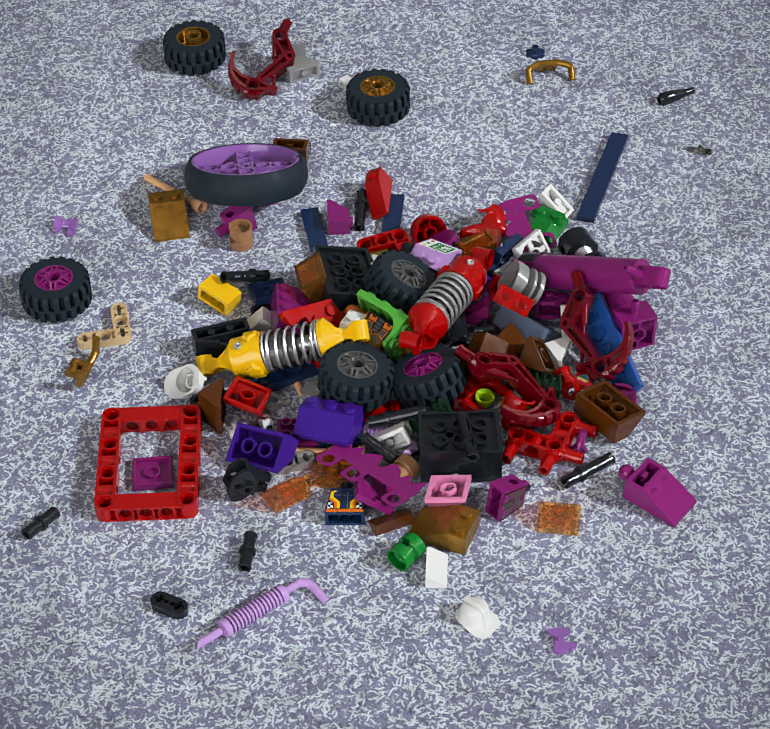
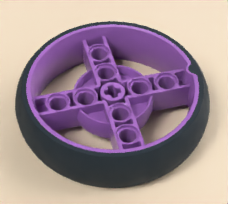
M266 143L229 144L208 148L192 155L185 167L184 180L190 194L202 202L222 206H259L285 201L300 194L308 180V167L302 154L290 147Z

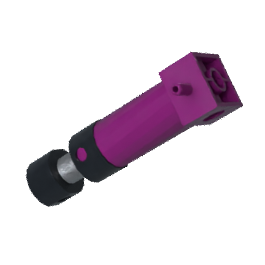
M574 227L568 229L559 238L558 249L563 255L607 257L603 252L598 251L597 243L586 228ZM599 292L604 295L622 338L625 333L624 322L629 321L632 323L634 333L632 350L654 345L658 316L647 300L639 301L632 294Z

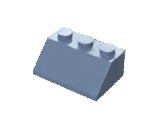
M502 305L492 322L498 326L497 330L512 322L526 340L527 337L534 336L543 339L544 343L562 337L561 333L534 317L527 315L525 318Z

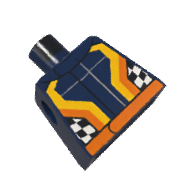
M342 482L340 488H332L330 490L325 508L326 525H365L363 503L354 498V488H352L350 482Z

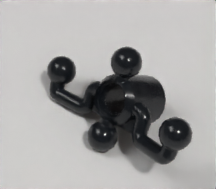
M463 312L450 327L454 331L455 338L442 342V344L450 347L462 344L468 348L473 333L493 332L495 325L485 318L478 322V327H467L465 313Z

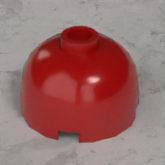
M430 213L422 214L412 222L410 236L412 241L417 244L428 240L443 230H447V227L440 217Z

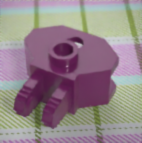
M544 290L538 302L533 306L536 318L541 320L560 318V305H564V302L568 301L569 294Z

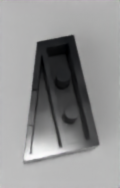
M246 317L191 329L192 347L196 357L210 354L212 357L218 358L226 349L231 338L240 337L243 333L251 331Z

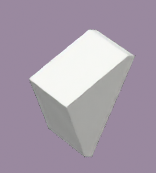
M263 306L247 319L251 331L268 332V330H272L271 311Z
M568 336L545 343L555 369L565 365L572 349V340Z

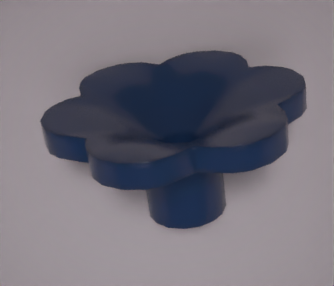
M535 44L531 49L526 50V57L534 60L543 58L545 50L539 49V46Z

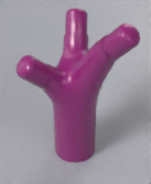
M580 429L576 443L569 447V449H575V451L579 452L582 450L584 453L588 452L585 447L586 430Z

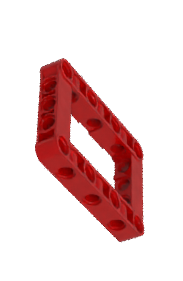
M190 404L125 408L111 407L103 411L94 496L98 520L102 522L190 519L198 514L202 443V417L199 406ZM180 430L177 492L116 494L119 492V464H121L122 453L121 435L125 434V432L145 433L147 431L165 432Z

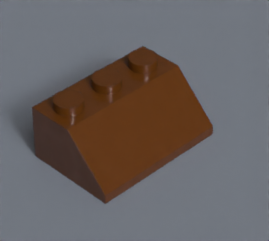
M606 380L577 392L573 412L588 424L598 426V432L613 444L628 437L646 414L645 410Z

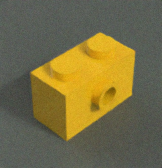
M212 273L199 285L197 298L227 316L240 304L242 292L229 283H222L220 277Z

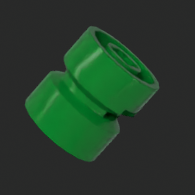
M407 532L399 539L398 543H395L386 552L388 561L397 569L406 571L426 552V546L418 535Z

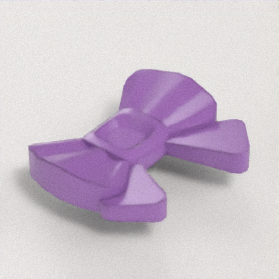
M56 216L53 222V229L57 234L63 228H67V236L70 237L75 234L74 231L78 227V219L65 220L60 216Z
M551 628L548 630L547 634L553 638L554 654H564L569 650L574 651L577 647V643L564 641V637L570 634V630L565 628Z

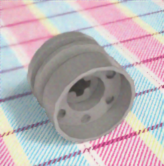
M514 260L502 272L497 290L502 283L535 300L534 306L544 291L546 276L533 268L529 269L528 265Z

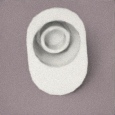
M187 364L172 370L166 376L164 390L173 399L197 394L203 388L207 378L203 376L196 365Z
M466 595L460 608L455 612L456 620L470 634L477 638L487 639L501 625L498 617L489 609L487 602L480 597H469Z

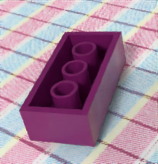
M286 283L275 284L270 301L271 324L274 332L277 328L284 330L286 327L278 316L281 312L313 303L312 290L305 287H293ZM301 319L296 324L302 326L304 321ZM306 325L304 330L309 335V327ZM297 327L295 332L300 336V329Z

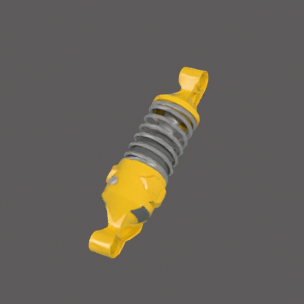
M325 318L312 320L311 324L303 322L302 326L295 324L293 328L290 326H286L284 330L277 328L275 332L273 330H268V332L256 330L245 332L240 337L231 338L226 349L218 358H214L210 354L195 357L196 367L204 377L212 376L224 370H229L235 376L242 378L252 377L257 379L266 377L268 373L275 372L277 367L282 370L285 369L286 365L293 368L295 361L299 366L303 365L304 359L308 364H311L313 357L317 362H320L323 354L339 343L369 341L368 323L365 319L350 322L346 329L336 328ZM306 325L309 327V335L304 330ZM297 327L300 329V336L295 332Z

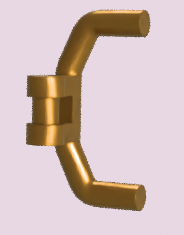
M561 59L537 61L526 68L527 85L533 84V70L538 68L539 72L549 69L553 71L556 70L557 66L568 69L569 81L576 80L574 66L572 63Z
M98 336L92 337V351L88 360L83 361L78 358H72L69 364L70 367L65 371L67 377L75 378L77 387L84 385L99 355L100 337Z

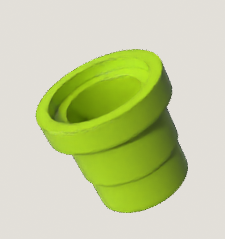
M486 388L477 390L475 394L476 403L483 408L490 409L495 399L494 393Z

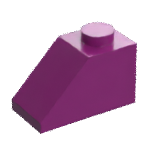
M327 199L329 235L350 234V228L353 227V217H349V209L331 199Z

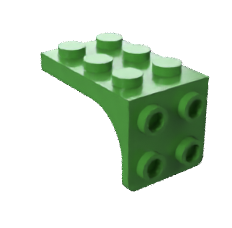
M360 289L356 294L360 308L366 313L371 311L393 325L392 331L383 341V348L390 357L389 359L394 363L405 350V348L399 346L401 332L403 330L413 331L409 324V316L403 310L393 308L387 301H381L376 298L373 293Z

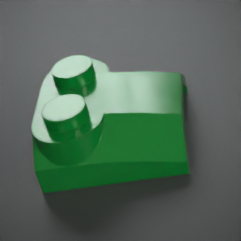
M542 205L532 210V216L528 220L533 231L540 229L542 233L551 232L556 240L568 226L569 222L564 213ZM544 236L546 243L551 244L552 238Z

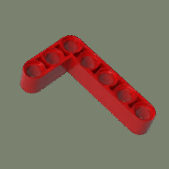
M394 229L361 238L357 241L356 245L357 248H368L371 257V254L379 255L385 251H400L402 244L411 242L405 230Z

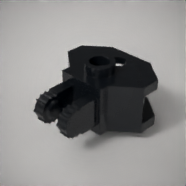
M238 458L228 465L222 480L227 488L226 492L230 500L237 502L249 495H254L255 491L265 492L268 486L267 482L271 481L272 475L266 471L256 470L255 466L250 465L247 458Z

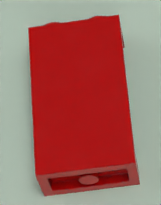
M494 273L486 287V291L492 301L526 318L535 300L502 283L497 290L501 276Z

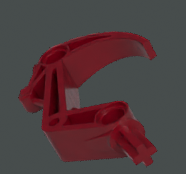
M289 18L284 19L280 27L273 30L271 38L273 63L257 77L244 75L235 67V52L232 51L228 63V77L234 90L238 94L241 93L244 99L259 100L265 95L275 96L278 91V87L275 85L276 79L287 72L288 67L294 65L295 53L288 38V31L293 22Z
M574 270L570 274L574 289L561 316L559 326L580 349V362L575 365V370L577 372L588 371L591 378L597 381H611L616 377V373L620 374L624 370V365L629 361L634 341L633 326L629 321L624 322L625 333L621 344L612 353L603 356L585 331L586 324H588V313L595 301V295L590 291L589 286H585L581 270ZM584 355L589 360L588 362L583 363Z
M462 344L456 349L455 354L470 363V372L474 376L504 379L526 402L536 401L535 405L530 406L532 408L530 410H516L504 404L499 414L514 422L533 427H546L558 421L562 405L556 399V390L552 386L543 389L516 356L484 351L475 354Z

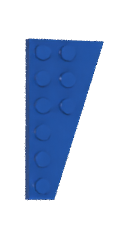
M598 292L595 294V301L589 310L588 324H586L585 331L601 354L605 356L616 350L623 338L604 295ZM629 356V361L624 365V370L620 374L616 373V377L612 382L614 384H628L637 392L644 385L631 356Z

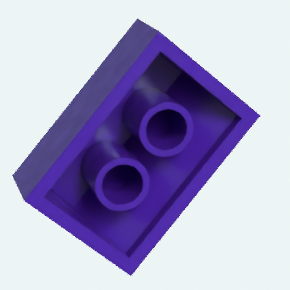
M307 396L299 407L293 437L349 447L364 427L363 406L353 403H337L336 400Z
M237 422L225 461L234 462L238 458H247L250 465L255 466L256 469L278 474L293 460L299 440L288 434Z

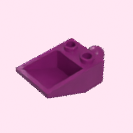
M647 458L636 471L629 464H624L619 468L620 478L626 480L623 498L673 527L697 503L694 497L664 466L650 458Z

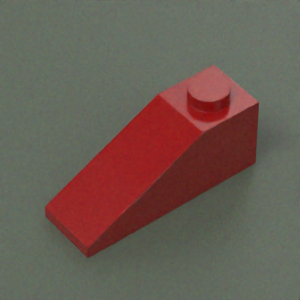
M381 167L370 170L366 174L365 189L373 220H377L389 213L393 180Z

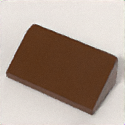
M403 508L392 512L391 515L385 514L367 521L375 536L413 524L414 515L408 509Z

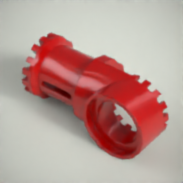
M568 365L561 366V368L558 367L554 371V376L561 383L562 396L574 401L576 393L582 389L577 379L570 373ZM574 388V393L569 396V389Z

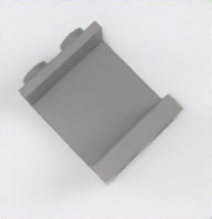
M305 43L292 45L295 53L294 65L288 67L287 72L283 74L288 82L291 84L319 76L320 63L317 59L310 61L306 55Z

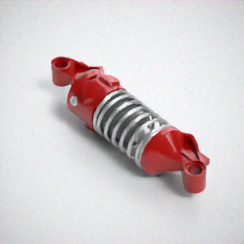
M473 247L471 256L459 255L448 265H444L437 274V279L408 312L409 324L413 331L403 330L399 337V346L401 348L410 349L412 354L417 356L424 349L435 348L439 339L445 335L472 301H476L482 294L483 287L487 283V272L494 261V250Z

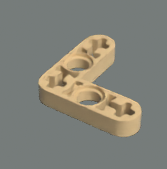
M115 303L111 306L112 329L79 334L76 338L78 348L82 350L92 349L93 336H98L100 339L103 337L109 338L105 341L100 340V348L129 343L132 340L126 304ZM120 322L125 323L124 325H117ZM121 332H124L125 336L121 337Z

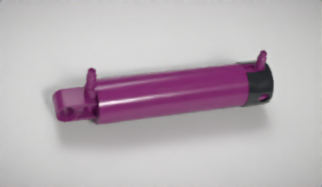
M525 252L518 259L511 260V262L514 260L520 261L528 265L529 269L533 268L545 274L546 284L544 289L573 290L574 285L570 274L574 270H581L585 286H589L591 292L643 295L649 289L667 290L671 269L650 266L646 259Z

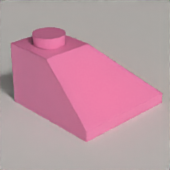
M431 475L424 499L425 503L430 507L466 503L472 475Z

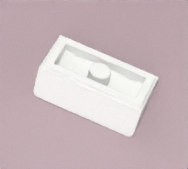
M404 421L371 435L379 442L383 441L386 447L392 451L412 444Z
M427 547L425 588H447L448 554L432 547Z

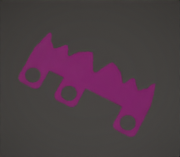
M534 194L509 199L499 204L502 210L506 211V220L511 221L506 228V236L512 237L515 233H518L524 239L533 232L525 211L540 207L539 201ZM532 198L535 200V205L527 207L524 204V200ZM542 233L543 236L552 238V243L548 245L549 248L557 245L553 233ZM527 246L524 247L523 253L529 251Z
M352 443L349 447L335 445L316 457V460L325 466H332L342 459L351 463L350 467L340 473L341 476L351 482H355L369 474L392 488L393 490L381 497L383 502L392 507H397L416 495L427 483H411V476L400 477L401 470L397 464L379 467L383 458L382 455L362 454L364 448H352ZM324 455H332L335 457V460L327 463L322 461V457ZM349 470H357L360 475L351 478L346 473ZM398 495L401 499L397 503H391L387 500V497Z

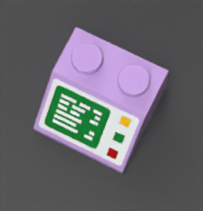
M431 238L417 243L410 254L414 255L413 257L421 259L425 265L427 264L437 278L441 268L444 265H448L455 257L461 255L462 250Z

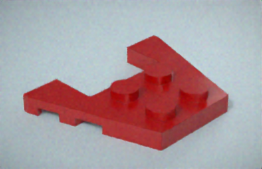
M332 299L289 309L278 315L284 324L290 327L301 319L311 324L312 320L325 318L336 328H339L340 322L344 318V315ZM316 360L313 361L319 369L320 362H317Z

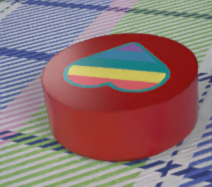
M578 372L575 374L574 377L577 379L582 390L593 385V378H591L588 372Z

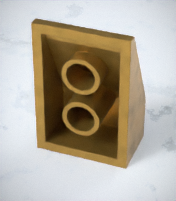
M183 189L148 193L154 241L162 242L190 238Z
M463 505L424 507L420 509L409 532L418 535L424 544L465 555L479 528L480 510Z

